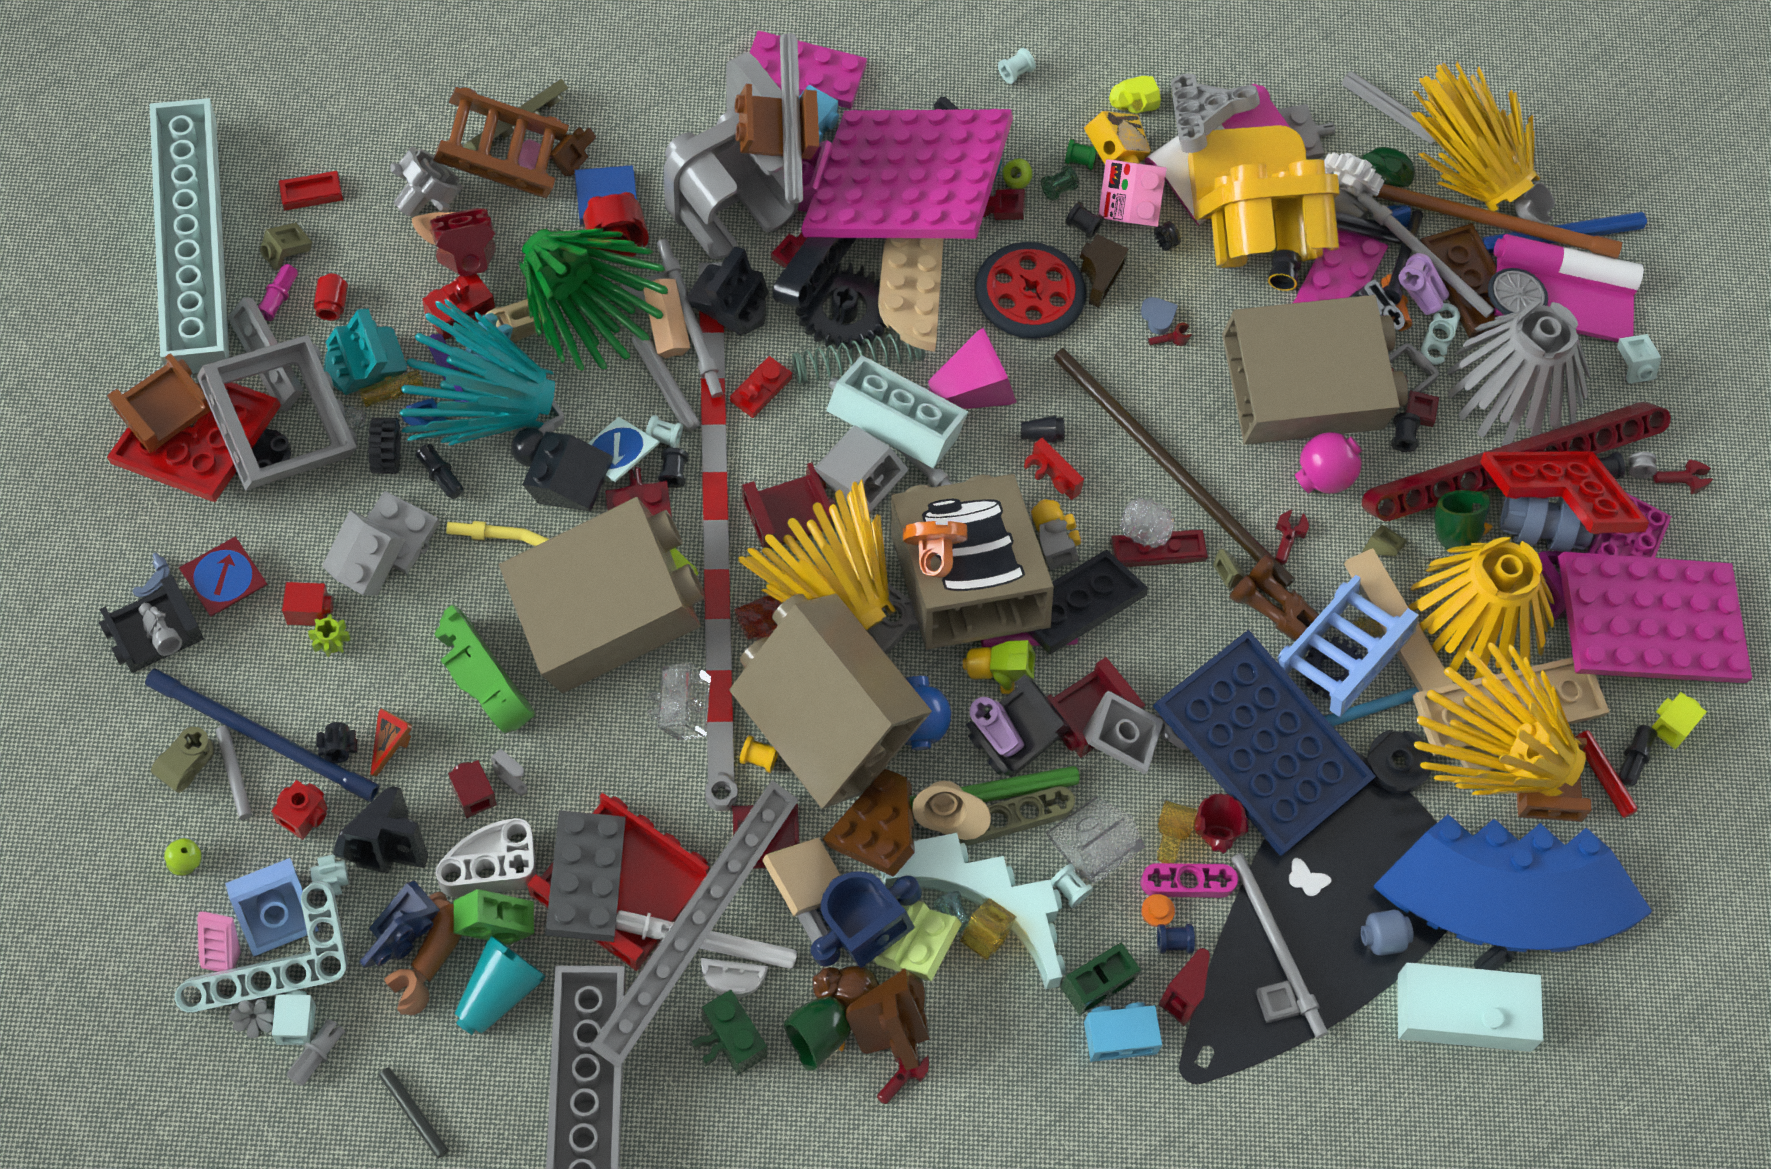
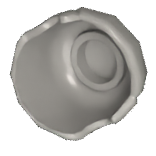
M1536 181L1531 189L1515 199V211L1519 218L1548 224L1553 220V216H1548V214L1555 206V201L1549 189L1543 183Z

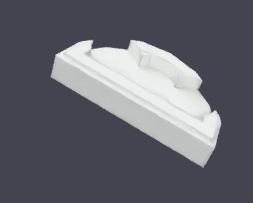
M701 958L702 975L707 985L719 995L731 989L736 998L745 997L755 992L762 985L768 972V966Z

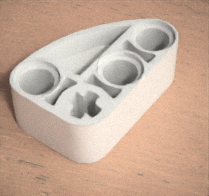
M513 818L487 825L462 839L444 856L436 867V877L440 890L448 896L457 897L464 896L476 889L503 892L528 888L527 884L536 874L534 840L531 827L527 821ZM517 833L526 836L519 843H513L509 840L511 836ZM524 866V872L516 873V867ZM486 868L495 871L488 878L478 876L479 872ZM451 872L461 874L459 879L454 882L444 880L446 875Z

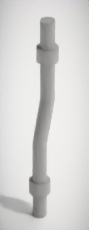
M661 239L657 242V246L663 260L661 265L665 268L663 272L665 277L676 279L684 320L699 359L698 368L701 377L706 379L711 397H720L723 395V391L717 377L719 370L715 359L710 357L699 323L687 300V293L680 276L682 270L679 261L674 258L668 239Z

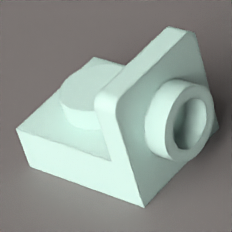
M1648 334L1619 338L1617 348L1628 365L1627 382L1630 384L1654 380L1657 376L1661 356Z

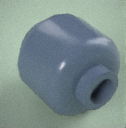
M1398 910L1374 912L1367 917L1366 925L1361 926V938L1365 946L1369 945L1375 955L1382 956L1402 953L1407 949L1408 943L1413 941V928L1410 919L1404 917Z

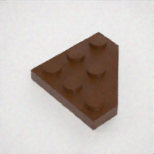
M884 768L873 783L824 836L823 840L826 845L837 852L894 877L915 853L914 841L911 835V829L914 828L913 812L910 805L912 785L907 777Z

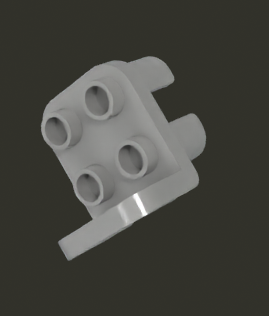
M748 52L727 62V111L719 118L716 126L696 136L691 132L683 133L674 138L665 150L667 158L664 165L665 208L678 225L687 226L712 259L725 258L730 254L734 246L737 247V241L716 215L719 211L741 200L765 232L770 233L784 226L798 209V203L789 204L785 199L784 157L740 153V141H736L735 133L737 123L739 122V113H735V98L737 94L740 95L746 83L752 84V96L782 98L781 89L757 59Z

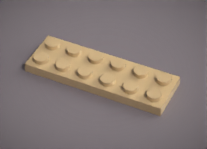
M1573 657L1531 666L1550 702L1551 699L1541 678L1542 670L1546 673L1551 686L1553 687L1554 685L1569 725L1604 717L1610 713L1596 675L1575 674ZM1520 669L1514 670L1543 709ZM1496 674L1495 676L1529 711V707L1505 674ZM1485 677L1469 680L1471 684H1473L1476 688H1478L1481 692H1483L1486 696H1488L1491 700H1493L1496 704H1498L1501 708H1503L1506 712L1513 716L1482 685L1481 680ZM1451 684L1429 689L1438 692L1483 718L1463 703L1464 697L1472 696L1459 685ZM1429 690L1416 692L1412 696L1419 716L1427 717L1451 727L1450 721L1455 719L1489 734L1427 697ZM1423 726L1429 744L1445 747L1447 744L1463 748L1474 747Z

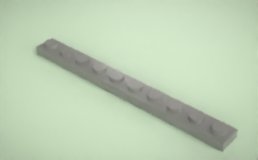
M773 780L767 785L590 1045L592 1050L617 1068L623 1063L799 799Z

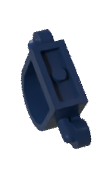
M855 871L835 877L825 890L821 900V912L831 932L826 936L816 939L811 946V954L816 963L824 967L835 964L840 957V948L844 947L861 969L915 929L902 905H913L921 898L922 889L916 878L909 875L902 876L894 882L893 886L887 889L878 877L868 872Z

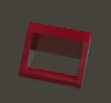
M1205 948L1197 950L1175 976L1158 1004L1183 1026L1193 1017L1204 998L1210 953Z

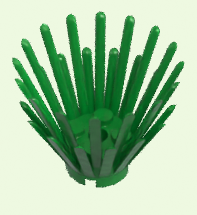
M546 228L530 236L521 250L525 254L524 264L519 261L521 272L526 278L530 318L534 317L535 329L539 337L542 334L541 318L548 346L555 348L558 359L562 363H564L565 358L548 306L576 367L581 371L584 370V364L578 354L577 344L559 305L599 368L603 370L607 369V364L596 348L600 343L599 339L577 307L623 359H629L630 353L612 334V332L618 333L620 327L599 306L642 341L650 339L648 333L608 300L629 314L635 313L634 306L651 316L661 319L663 317L662 311L600 275L637 291H643L644 287L661 294H668L667 287L594 258L639 269L646 268L658 272L665 271L664 266L661 264L595 248L647 255L653 253L651 249L638 247L634 244V241L601 239L621 237L623 233L616 231L602 232L603 229L564 232L556 229L557 231L550 232Z

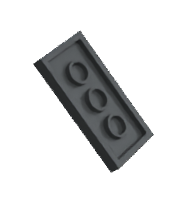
M559 810L545 936L614 942L626 817Z

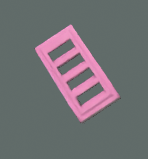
M204 911L199 912L197 924L201 968L217 972L235 968L241 950L234 919Z

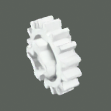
M1335 152L1332 154L1328 153L1324 160L1325 173L1338 175L1340 190L1347 191L1354 196H1360L1366 191L1372 197L1373 195L1377 196L1383 186L1384 180L1381 179L1382 176L1374 173L1375 170L1371 168L1372 164L1367 160L1357 158L1351 153H1341V155H1338Z

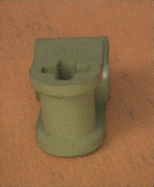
M186 728L171 746L155 760L151 773L174 791L180 793L192 783L195 776L212 759L215 750L213 743L202 728Z

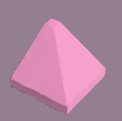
M531 139L523 142L518 163L525 168L535 169L541 144Z

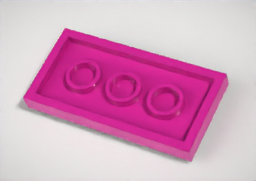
M758 30L750 54L757 59L781 89V36ZM798 41L799 96L808 85H811L838 100V106L852 109L867 65V58Z
M1337 230L1339 249L1330 251V249L1323 248L1322 257L1315 259L1293 303L1348 298L1352 293L1361 289L1372 280L1388 245L1370 237Z

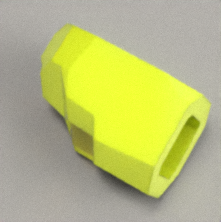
M1138 76L1115 85L1111 89L1109 100L1116 109L1128 110L1137 114L1158 109L1161 97L1160 90L1153 76Z

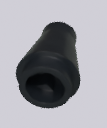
M1052 415L1030 421H1021V439L1038 441L1043 438L1047 443L1057 445V442H1064V417Z

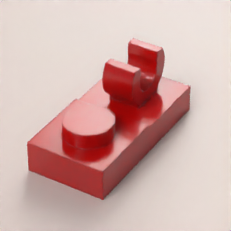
M768 356L730 395V402L751 418H754L792 379V372L771 356Z
M1043 438L1034 443L1032 455L1026 458L1024 468L1028 469L1031 465L1039 466L1040 469L1036 471L1035 479L1040 480L1047 473L1051 477L1057 491L1061 494H1066L1071 500L1081 494L1084 478Z

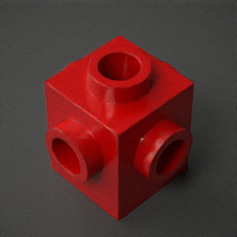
M296 780L291 787H286L282 790L277 798V804L271 812L277 824L304 840L313 827L317 828L322 824L327 815L328 808L323 798L324 793L318 787L311 783L305 786Z

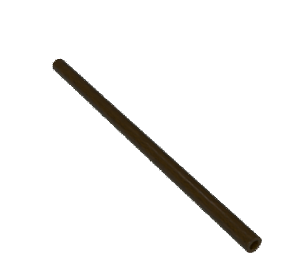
M1064 348L1055 354L1053 359L1257 563L1265 555L1269 556L1274 562L1272 573L1274 579L1285 589L1293 583L1295 578Z

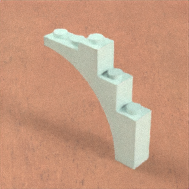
M957 833L914 841L915 853L894 877L881 872L883 884L887 889L893 886L898 878L909 875L916 878L921 888L952 893L984 907L1001 919L1023 942L1041 974L1045 990L1059 987L1062 975L1066 973L1062 955H1056L1054 943H1057L1055 926L1053 923H1048L1055 921L1058 909L1062 908V902L1058 889L1053 890L1050 879L1014 886V873L1011 866L1006 867L1004 856L967 863V848L965 843H959Z

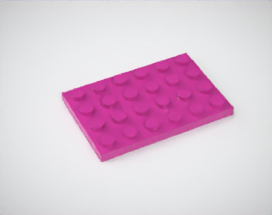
M1563 552L1558 556L1575 674L1747 683L1753 679L1732 563Z

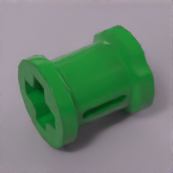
M1070 138L1064 164L1077 163L1088 166L1089 170H1093L1097 151L1094 146L1079 144L1075 142V139Z

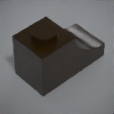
M1099 234L1095 236L1091 244L1087 242L1084 245L1079 257L1083 259L1081 272L1088 276L1092 285L1089 304L1098 308L1122 271L1129 250Z

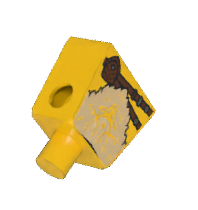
M1102 111L1084 127L1086 134L1104 164L1106 159L1140 164L1150 154L1151 150L1138 115Z

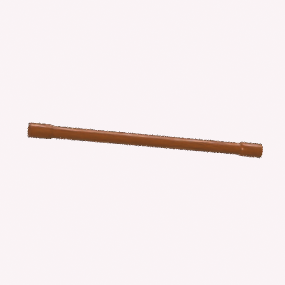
M1383 184L1378 195L1374 196L1586 249L1592 253L1618 259L1623 244L1621 241L1601 236H1591Z

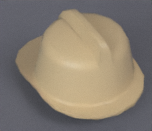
M938 781L929 787H925L913 801L912 812L915 820L921 826L946 835L957 833L958 839L970 840L983 835L990 826L991 814L987 805L978 797L964 792L957 784L951 781Z

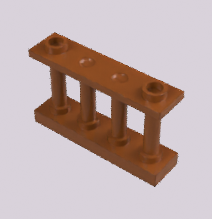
M455 87L449 99L450 104L458 106L449 140L440 141L433 161L547 199L556 179L549 176L546 172L555 139L561 141L567 133L569 125L562 123L558 118L544 117L479 95L473 89ZM469 111L487 116L478 150L475 151L465 148L461 144ZM498 120L515 125L508 155L505 160L492 157L490 154ZM526 130L543 135L535 169L532 170L522 167L518 163Z

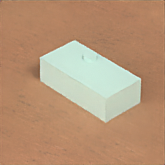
M863 355L837 381L826 410L933 469L957 440L968 414V411Z
M1406 963L1398 973V1039L1532 1052L1543 1041L1541 975Z

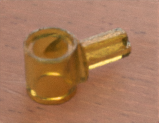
M1165 800L1157 825L1159 832L1162 834L1157 853L1158 861L1162 863L1176 862L1181 840L1189 838L1197 809Z

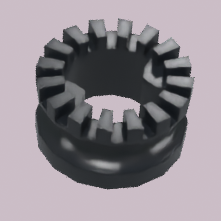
M1167 221L1163 224V227L1160 225L1155 227V239L1159 240L1157 244L1160 243L1159 247H1162V250L1167 251L1172 246L1175 247L1181 243L1179 231L1172 222Z

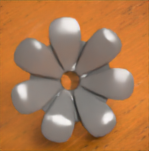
M260 998L249 1001L244 1000L240 1002L238 1009L231 1011L229 1020L234 1022V1030L241 1032L247 1028V1036L249 1038H257L259 1036V1029L264 1032L272 1031L274 1010L266 1009V1001Z

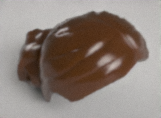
M849 966L842 969L834 967L823 968L812 978L816 998L826 996L836 998L846 1009L851 1003L879 986L875 974L865 967L860 969L859 966Z

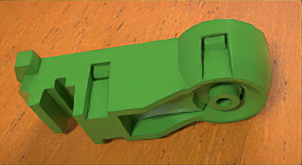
M452 604L443 611L444 614L440 619V626L434 633L436 638L448 647L455 646L453 650L441 659V662L446 666L459 688L479 701L484 711L503 733L507 734L520 729L534 718L536 713L474 628L471 620L460 608Z

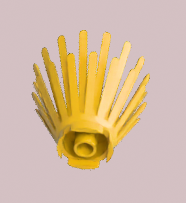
M861 479L859 485H857L856 481L852 483V492L850 491L847 494L849 509L843 492L839 489L835 493L843 521L836 505L832 504L829 507L830 515L842 544H840L820 503L816 502L813 505V511L830 545L827 543L816 522L812 519L807 521V527L829 565L794 518L788 520V525L812 560L791 535H785L783 540L800 560L799 562L773 535L767 534L765 536L766 542L784 561L767 547L763 548L762 552L771 561L755 548L747 549L748 553L752 556L738 557V561L769 584H766L768 589H762L761 591L781 603L796 594H804L808 600L836 593L862 626L868 630L886 617L882 610L883 608L886 609L889 615L894 613L896 609L889 600L881 516L877 514L871 523L863 479Z
M1510 537L1493 539L1489 543H1471V546L1450 548L1447 550L1450 553H1467L1433 560L1429 564L1430 567L1425 571L1433 572L1450 566H1457L1424 578L1411 586L1410 590L1415 591L1464 572L1408 605V608L1412 611L1417 609L1423 611L1460 589L1419 623L1423 632L1427 629L1429 634H1434L1461 609L1431 645L1437 654L1449 640L1445 650L1448 653H1452L1466 635L1449 665L1456 672L1466 657V651L1470 650L1480 631L1481 633L1473 652L1488 666L1492 655L1488 648V643L1496 644L1502 624L1503 628L1498 649L1511 665L1512 656L1508 647L1509 645L1514 647L1519 612L1520 657L1522 661L1526 657L1530 663V603L1532 606L1537 649L1539 655H1543L1546 642L1544 630L1548 632V623L1552 628L1554 627V618L1548 600L1552 604H1554V600L1541 573V560L1537 552L1529 544L1522 541L1518 545L1509 542ZM1496 660L1495 666L1501 668V673H1503V668ZM1476 669V672H1475V675H1474V678H1473V679H1478V678L1484 677V676Z
M1488 643V648L1503 668V673L1529 707L1528 711L1473 651H1466V658L1485 677L1481 680L1482 685L1513 716L1453 668L1446 667L1444 674L1472 696L1464 697L1463 703L1483 718L1434 690H1429L1427 697L1489 734L1455 719L1450 721L1451 727L1424 716H1418L1416 721L1421 726L1499 757L1452 744L1441 747L1417 741L1414 743V746L1422 751L1510 773L1422 762L1420 766L1428 770L1473 776L1437 775L1433 778L1439 781L1457 783L1455 785L1457 788L1488 789L1476 790L1471 795L1540 792L1546 796H1558L1563 792L1557 788L1561 787L1564 783L1573 786L1583 772L1586 755L1578 747V745L1582 744L1574 738L1554 685L1553 687L1551 686L1546 673L1542 670L1541 678L1551 702L1527 658L1524 657L1522 661L1516 649L1509 645L1508 649L1543 707L1542 709L1497 646L1493 643Z

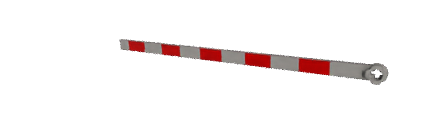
M722 262L699 263V277L709 264L721 266ZM699 311L700 328L710 357L715 359L719 370L717 377L723 391V395L720 397L712 398L706 379L701 377L708 784L705 787V799L710 808L722 812L731 809L737 802L738 797L737 784L734 783L732 693L729 691L732 686L724 326L718 323L717 320ZM719 787H724L725 792L731 794L721 800L714 797L712 793H717Z

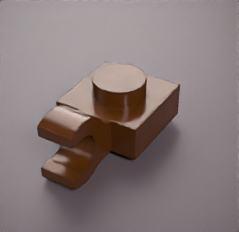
M579 127L572 135L566 134L554 147L550 157L564 176L572 177L575 170H578L589 156L584 150L596 139V135L591 128H587L584 132Z

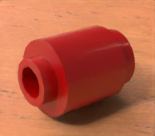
M329 273L320 277L317 281L314 309L316 310V316L323 320H338L344 312L348 283L340 275Z

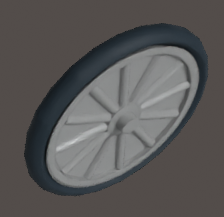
M1519 268L1502 269L1495 273L1489 281L1488 296L1495 308L1504 315L1522 311L1526 306L1537 301H1542L1540 306L1548 305V292L1544 284L1534 274Z

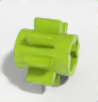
M331 614L321 620L315 619V630L308 631L309 638L313 640V650L317 652L322 649L327 657H330L331 653L338 651L343 653V643L351 639L349 632L345 631L347 628L345 621L340 620L337 622L332 618Z

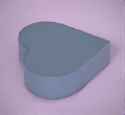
M1149 297L1143 301L1140 312L1141 316L1148 321L1150 331L1161 335L1170 329L1178 305L1156 297Z

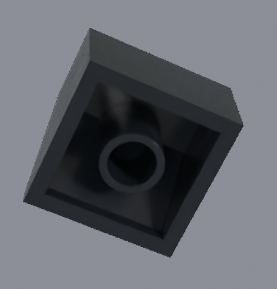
M545 431L522 485L538 504L591 512L613 457L573 435Z

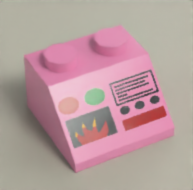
M1106 159L1098 215L1100 214L1104 219L1158 227L1167 168Z

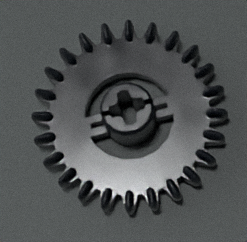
M839 263L836 266V272L831 273L806 308H796V315L800 317L799 324L806 327L805 333L807 335L814 334L815 342L825 340V347L834 343L837 350L841 343L845 344L848 350L853 348V340L859 344L860 348L862 345L865 347L863 342L865 338L873 343L876 335H884V328H887V326L884 324L879 313L880 279L873 283L875 272L872 271L867 277H864V266H861L855 274L853 273L852 263H849L846 272H843ZM830 296H832V321L828 319L823 311V304ZM860 297L866 306L865 315L861 320L853 324L843 325L854 321L857 317L858 300Z

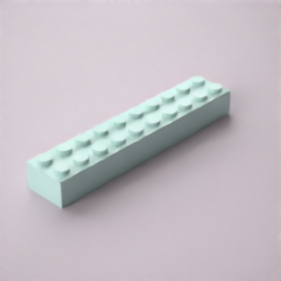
M210 98L150 104L160 358L163 365L167 364L165 356L170 353L177 361L182 358L193 374L199 373L203 365L230 358L217 124Z

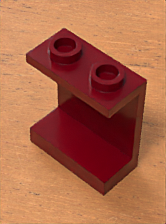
M813 462L807 464L806 476L760 491H758L754 481L742 485V500L762 548L772 549L765 540L767 534L773 535L782 545L786 544L783 540L785 535H791L795 541L798 540L788 525V520L791 518L798 521L808 537L812 536L807 527V521L810 519L816 522L821 532H824L813 511V505L816 502L822 505L834 528L829 507L832 504H836L833 498L827 497L825 492L827 489L826 482L814 469Z

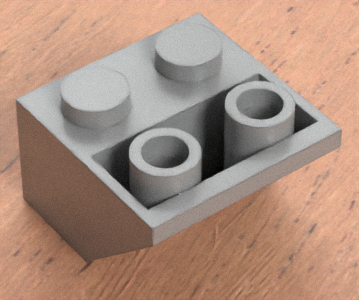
M852 426L814 468L834 493L839 489L843 492L848 509L847 494L850 491L852 492V483L856 481L857 485H859L860 480L863 479L869 513L909 470L891 447L857 426Z

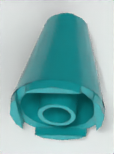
M491 936L482 951L454 1013L459 1017L456 1024L471 1035L475 1031L481 1034L484 1033L541 984L546 975L501 941Z

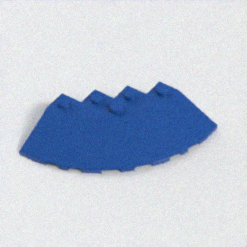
M1449 814L1430 828L1374 885V888L1394 905L1406 913L1411 911L1427 920V925L1436 930L1440 927L1457 934L1456 938L1481 946L1483 943L1506 947L1507 951L1526 952L1528 949L1563 952L1575 950L1578 946L1590 943L1595 945L1603 942L1605 938L1618 933L1622 934L1633 928L1652 912L1613 851L1587 828L1582 830L1566 845L1541 823L1520 840L1513 836L1496 819L1490 821L1472 836Z

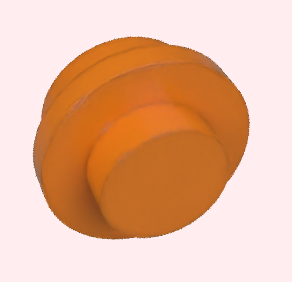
M1153 894L1143 902L1141 913L1143 919L1149 925L1157 927L1158 924H1164L1166 926L1175 915V907L1167 896Z

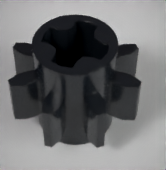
M333 722L325 727V733L317 732L316 746L318 747V755H324L325 760L328 762L342 763L348 760L349 753H357L358 739H356V731L350 730L349 726L345 723Z

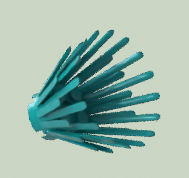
M447 299L444 300L447 306L436 301L437 308L458 323L455 322L451 326L430 313L425 314L426 320L453 335L458 343L492 362L458 347H451L422 333H417L415 339L418 342L450 355L446 358L448 364L482 377L409 358L407 360L409 367L444 376L446 380L440 382L442 389L403 385L401 388L403 393L461 401L466 400L469 402L440 401L437 404V408H405L399 414L404 417L481 418L433 421L426 425L406 426L401 430L403 433L438 430L436 432L412 435L407 440L412 441L452 435L441 440V443L450 442L448 444L450 446L523 427L536 429L542 427L544 423L536 421L539 413L549 415L555 393V381L546 379V376L554 375L553 371L540 368L484 315L482 317L479 313L475 312L477 320L487 330ZM454 385L461 386L463 392L456 391Z

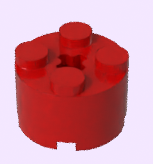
M624 192L604 197L595 196L588 201V207L583 215L586 230L603 229L602 232L623 233L621 237L601 239L634 241V244L638 247L643 246L645 248L649 240V234L641 205L632 193ZM595 248L628 257L637 255L632 252Z

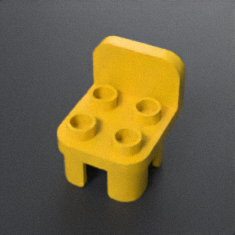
M1277 125L1212 130L1206 136L1207 146L1204 149L1195 153H1188L1194 217L1196 220L1212 219L1217 268L1242 267L1248 261L1247 255L1269 253L1275 247L1276 251L1291 250L1298 253L1302 258V262L1321 258L1323 248L1330 249V251L1339 249L1334 198L1340 195L1338 175L1325 173L1324 160H1306L1304 142L1301 136L1292 128Z

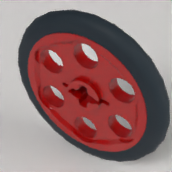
M1020 242L998 249L984 261L975 279V295L983 314L995 327L1007 334L1020 338L1039 339L1058 334L1077 320L1086 302V285L1077 265L1065 253L1042 243ZM1030 260L1036 267L1031 270H1025L1020 266V262ZM1055 271L1061 274L1062 279L1060 281H1051L1047 278L1046 274ZM1005 273L1012 280L1009 283H1000L997 281L996 276ZM1026 287L1029 289L1035 288L1036 292L1033 293L1031 290L1026 292L1025 289ZM1058 296L1063 298L1066 304L1057 307L1051 304L1050 299ZM1008 298L1014 302L1015 306L1005 309L998 302L1001 299ZM1036 310L1042 317L1039 320H1030L1026 316V312Z

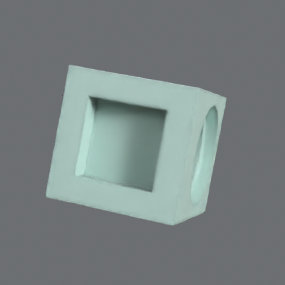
M293 990L286 992V995H276L272 1036L277 1045H304L306 1042L310 1043L312 1041L316 1004L312 996L307 995V992Z

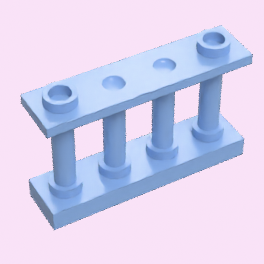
M1357 575L1348 584L1343 582L1335 593V598L1291 647L1287 645L1283 648L1277 658L1279 665L1287 674L1294 668L1329 691V696L1331 697L1330 711L1339 717L1345 713L1416 632L1419 616L1408 608L1401 617H1393L1359 595L1361 578ZM1351 604L1385 626L1387 632L1382 638H1374L1340 615ZM1332 625L1366 647L1368 654L1363 660L1360 658L1355 660L1321 636ZM1311 647H1314L1349 670V676L1344 681H1335L1302 659V657Z

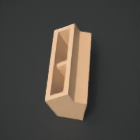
M656 279L653 282L667 287L668 294H661L644 287V295L648 304L663 313L661 319H657L649 314L657 354L664 358L683 356L691 347L676 279Z

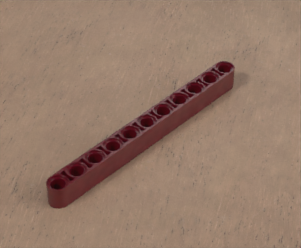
M1643 401L1485 452H1543L1546 448L1545 452L1593 451L1594 454H1598L1664 432L1670 425L1671 415L1666 408ZM1482 452L1373 487L1364 493L1362 507L1368 514L1382 521H1391L1437 506L1438 500L1445 493L1458 490L1484 491L1496 487L1497 484L1480 463L1484 453ZM1465 474V478L1461 482L1462 476ZM1438 482V486H1437L1436 490L1434 491V486H1435L1436 483ZM1411 491L1410 497L1406 500L1407 494ZM1384 499L1383 505L1378 509L1379 503Z

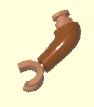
M437 892L429 896L440 911L433 918V926L411 963L413 970L399 969L384 978L386 984L395 993L408 986L400 998L397 1007L401 1015H415L426 1007L430 993L424 982H431L462 938V935L453 933L454 904L447 901V897L443 892Z

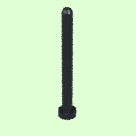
M1421 210L1412 212L1407 230L1415 237H1417L1423 218ZM1402 242L1389 285L1383 288L1395 305L1399 304L1402 298L1399 274L1406 266V262L1412 252L1404 242Z

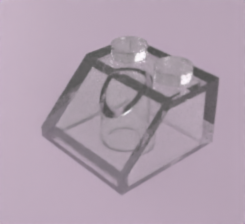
M1098 797L1086 803L1046 832L1047 837L1066 861L1075 867L1074 871L1092 883L1106 878L1112 870L1123 862L1131 860L1137 852L1145 847L1132 815Z

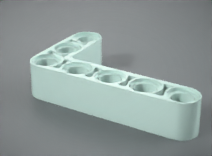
M314 881L303 890L301 895V905L311 952L191 977L185 980L175 992L177 1006L185 1012H197L339 980L346 971L348 958L332 886L324 881ZM314 888L324 890L327 895L326 904L322 906L313 905L309 901L310 890ZM321 922L331 924L334 929L333 937L328 940L320 939L315 932L316 925ZM327 956H334L339 959L341 969L336 973H328L322 967V960ZM298 963L305 968L306 977L303 980L295 981L289 977L288 967L291 964ZM258 971L267 972L271 977V985L267 988L257 987L253 981L254 973ZM227 978L233 980L237 986L236 993L231 996L222 994L219 990L220 980ZM188 986L197 987L202 994L201 1001L198 1003L188 1002L184 997L185 988Z

